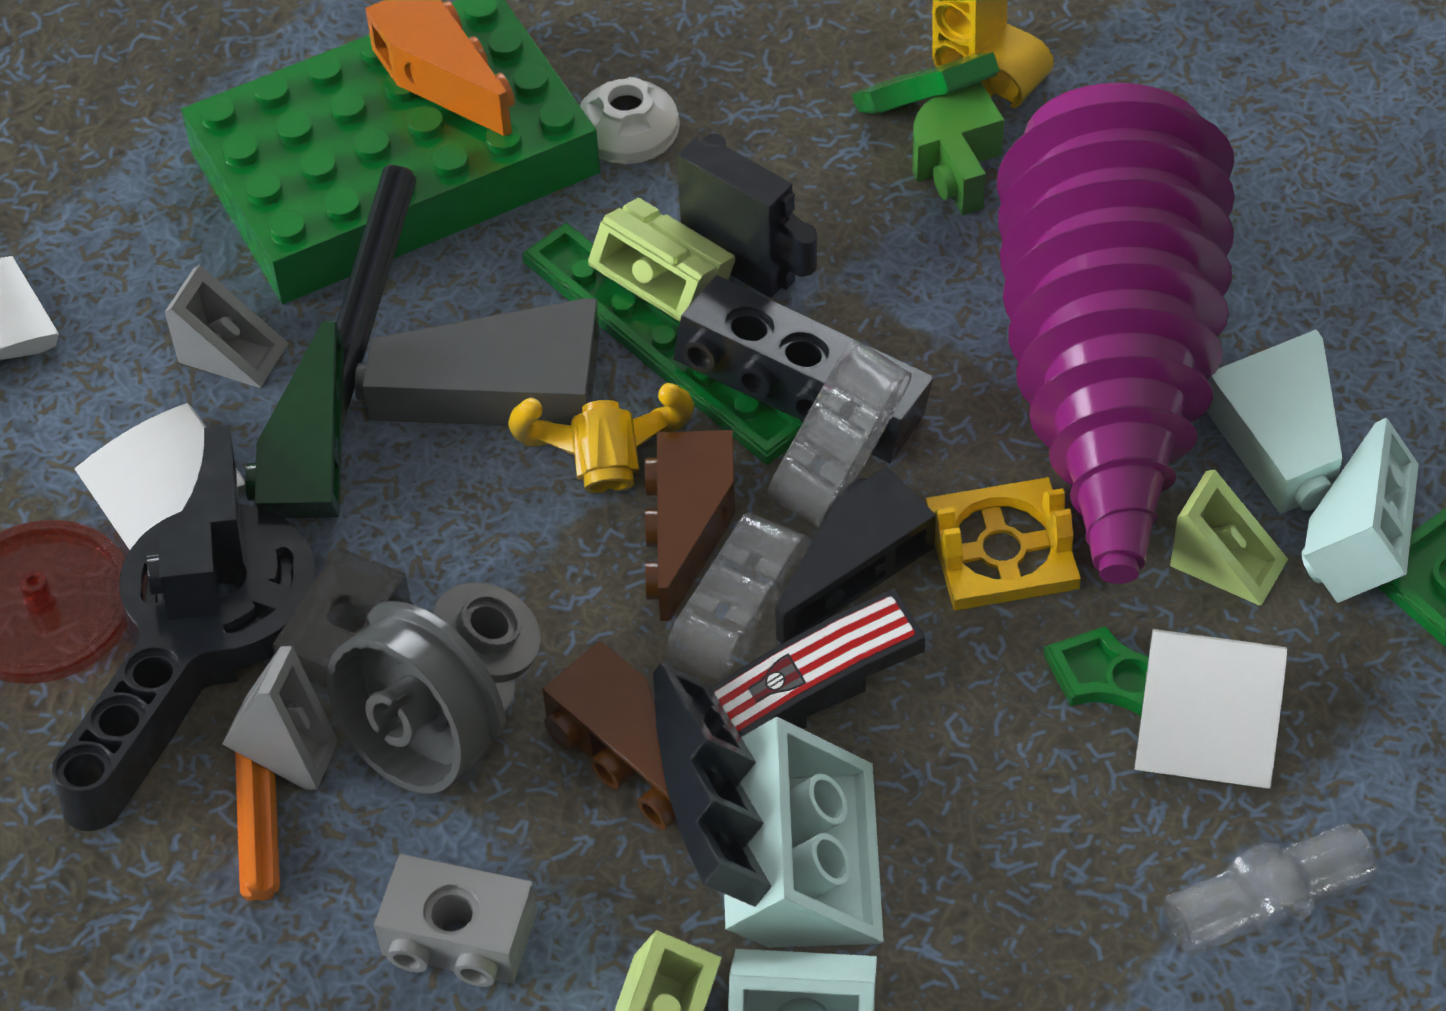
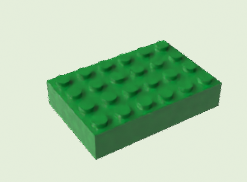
M456 0L451 3L459 15L462 30L467 37L475 36L480 41L486 53L490 69L495 75L502 73L511 86L515 105L509 108L512 133L506 136L397 86L372 50L370 34L181 108L192 154L282 305L350 277L381 173L387 165L392 164L406 167L412 170L413 175L416 177V185L394 258L600 173L596 128L505 0Z

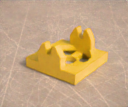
M1049 477L925 499V504L936 514L935 546L954 611L1080 589L1081 578L1072 552V514L1070 509H1065L1064 488L1053 490ZM1000 507H1012L1027 512L1039 521L1046 530L1021 533L1016 528L1005 524ZM981 511L986 529L980 533L976 542L962 544L960 524L972 513ZM996 533H1005L1017 539L1020 544V551L1012 559L998 561L985 553L983 549L984 541ZM1050 548L1045 563L1033 573L1021 577L1018 564L1024 560L1026 553ZM981 560L986 565L998 569L1000 579H992L977 574L963 563Z

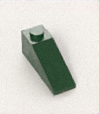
M322 321L256 443V463H247L245 489L248 501H255L257 508L265 509L282 518L339 517L344 340L335 321Z

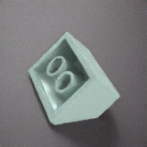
M779 717L773 718L742 736L741 738L755 759L756 764L740 784L764 823L749 841L748 846L772 887L755 907L724 894L725 929L768 948L884 943L873 764Z

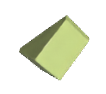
M1215 469L1206 471L1177 518L1170 566L1260 606L1269 594L1288 558Z

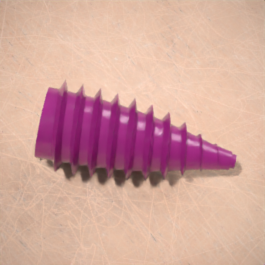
M1134 83L1089 85L1065 92L1045 103L1029 120L1024 135L1017 139L1005 154L998 169L997 190L1001 202L998 211V229L1003 241L999 255L1001 271L1006 280L1003 302L1005 312L1011 320L1008 330V342L1012 354L1018 361L1016 369L1017 385L1022 396L1030 404L1029 418L1032 429L1036 436L1050 448L1049 459L1052 468L1065 482L1072 485L1070 499L1074 508L1083 517L1086 528L1085 538L1086 542L1090 545L1094 568L1099 571V576L1102 580L1114 584H1124L1136 580L1139 576V570L1144 567L1152 526L1159 519L1155 512L1160 494L1169 489L1176 481V474L1168 465L1170 462L1186 455L1195 446L1198 435L1192 422L1200 418L1210 408L1212 403L1213 388L1208 379L1216 373L1223 357V349L1218 337L1226 327L1229 317L1228 305L1223 296L1228 291L1232 281V266L1227 256L1234 240V229L1229 218L1235 201L1233 184L1229 180L1234 167V151L1228 138L1216 125L1201 117L1182 98L1159 88Z

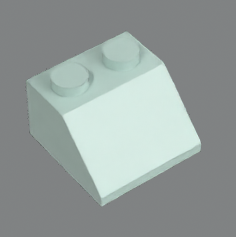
M735 949L729 979L728 1011H874L877 956Z

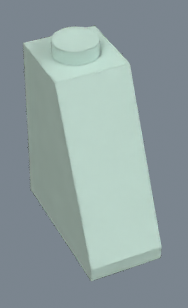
M1313 330L1218 368L1216 373L1208 379L1213 388V400L1206 412L1280 514L1297 507H1301L1305 511L1316 509L1338 478L1342 462L1324 342L1319 332Z

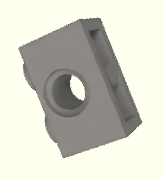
M399 853L374 923L381 955L387 956V959L396 967L410 972H423L429 965L452 970L459 979L475 986H491L495 980L514 984L537 914L533 881ZM453 921L468 923L464 928L457 931L441 930L442 927Z

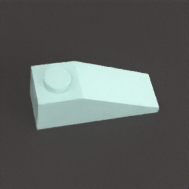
M1387 418L1375 422L1309 518L1306 543L1302 549L1303 563L1309 576L1316 583L1323 582L1337 603L1407 574L1419 464Z

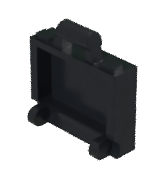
M709 134L701 141L696 136L677 154L681 223L735 256L736 260L730 274L731 276L772 298L781 288L787 290L796 281L795 275L805 277L816 271L817 232L811 224L801 221L793 214L795 210V193H793L792 183L726 147V139L720 134Z

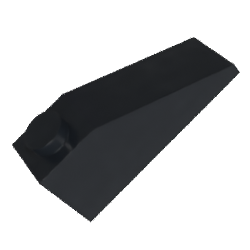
M887 466L868 479L861 478L851 483L833 504L775 606L776 639L781 644L820 624L934 549L936 514Z

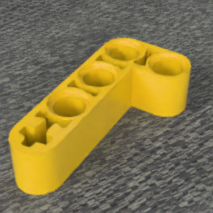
M932 0V56L935 66L943 65L972 54L994 52L1000 72H997V76L983 80L981 83L990 97L996 94L1012 102L1010 105L1012 108L1018 107L1052 71L1054 61L1049 48L1035 36L1007 24L1008 0Z

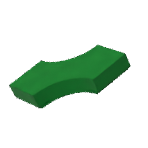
M994 52L972 54L943 65L892 78L851 93L855 106L860 112H864V114L882 113L911 102L951 93L997 76V72H1000Z
M1104 626L1044 646L1043 655L1070 706L1093 702L1108 703L1128 709L1140 717L1142 716L1149 656L1127 648Z

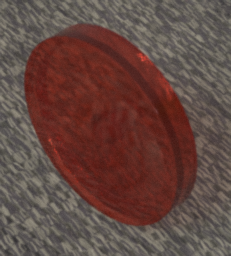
M63 520L28 522L0 532V680L33 684L55 681L71 676L101 659L123 635L128 625L123 611L119 581L125 558L119 548L104 534L88 526Z

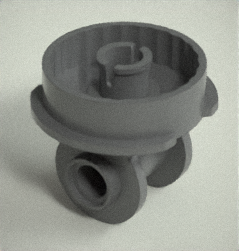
M477 582L457 585L447 590L438 599L432 613L405 602L387 601L379 603L367 615L370 625L339 646L332 654L328 664L327 691L332 710L342 731L354 749L375 771L390 782L406 790L430 794L440 792L454 782L472 781L483 770L481 760L488 752L491 738L498 737L504 731L506 724L505 713L513 700L515 692L514 679L529 669L538 654L541 634L535 616L528 606L511 592L495 585Z

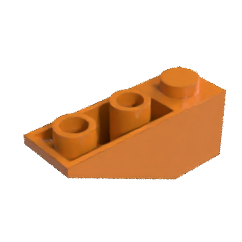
M383 0L365 8L372 50L397 86L503 136L512 133L509 108L515 105V99L511 86L502 73L495 75L490 69L486 53L480 41L475 36L468 38L464 33L459 15L449 0L445 2L441 0Z

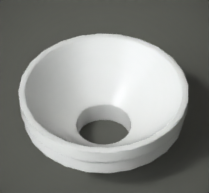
M628 77L626 79L609 81L591 91L580 104V107L597 130L599 159L607 162L634 164L653 159L665 152L673 144L679 132L680 121L676 104L672 97L662 88L638 78ZM623 95H632L642 101L637 108L627 111L617 110L610 105L612 100Z

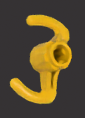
M666 383L661 386L658 392L659 401L665 406L656 408L648 414L633 419V414L629 410L620 409L618 402L599 400L583 405L582 413L573 417L571 425H564L547 420H537L542 415L543 408L537 399L530 397L513 409L508 421V427L513 437L526 446L550 444L574 455L577 479L584 481V490L586 492L600 493L607 489L619 491L627 490L634 486L633 475L639 473L637 448L656 435L657 432H671L683 428L692 418L695 406L693 399L685 389L673 383Z

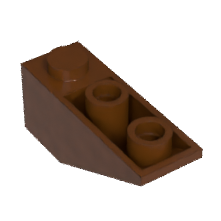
M732 430L657 432V458H645L646 496L657 495V509H645L646 547H658V561H645L646 599H659L660 621L671 620L735 515Z
M599 640L542 688L546 712L545 727L552 738L563 748L571 750L576 745L591 758L590 763L596 775L611 789L617 790L636 773L648 781L652 787L637 800L638 807L653 826L660 830H665L676 820L665 783L656 730L654 698L647 679Z

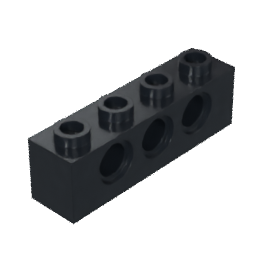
M716 275L681 315L673 359L890 464L923 418L934 378L923 371L719 275Z

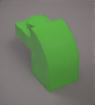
M981 81L951 93L931 98L917 113L913 127L912 169L916 181L919 182L933 177L940 197L943 200L952 198L961 215L984 209L986 173L979 162L1002 155L1004 118Z

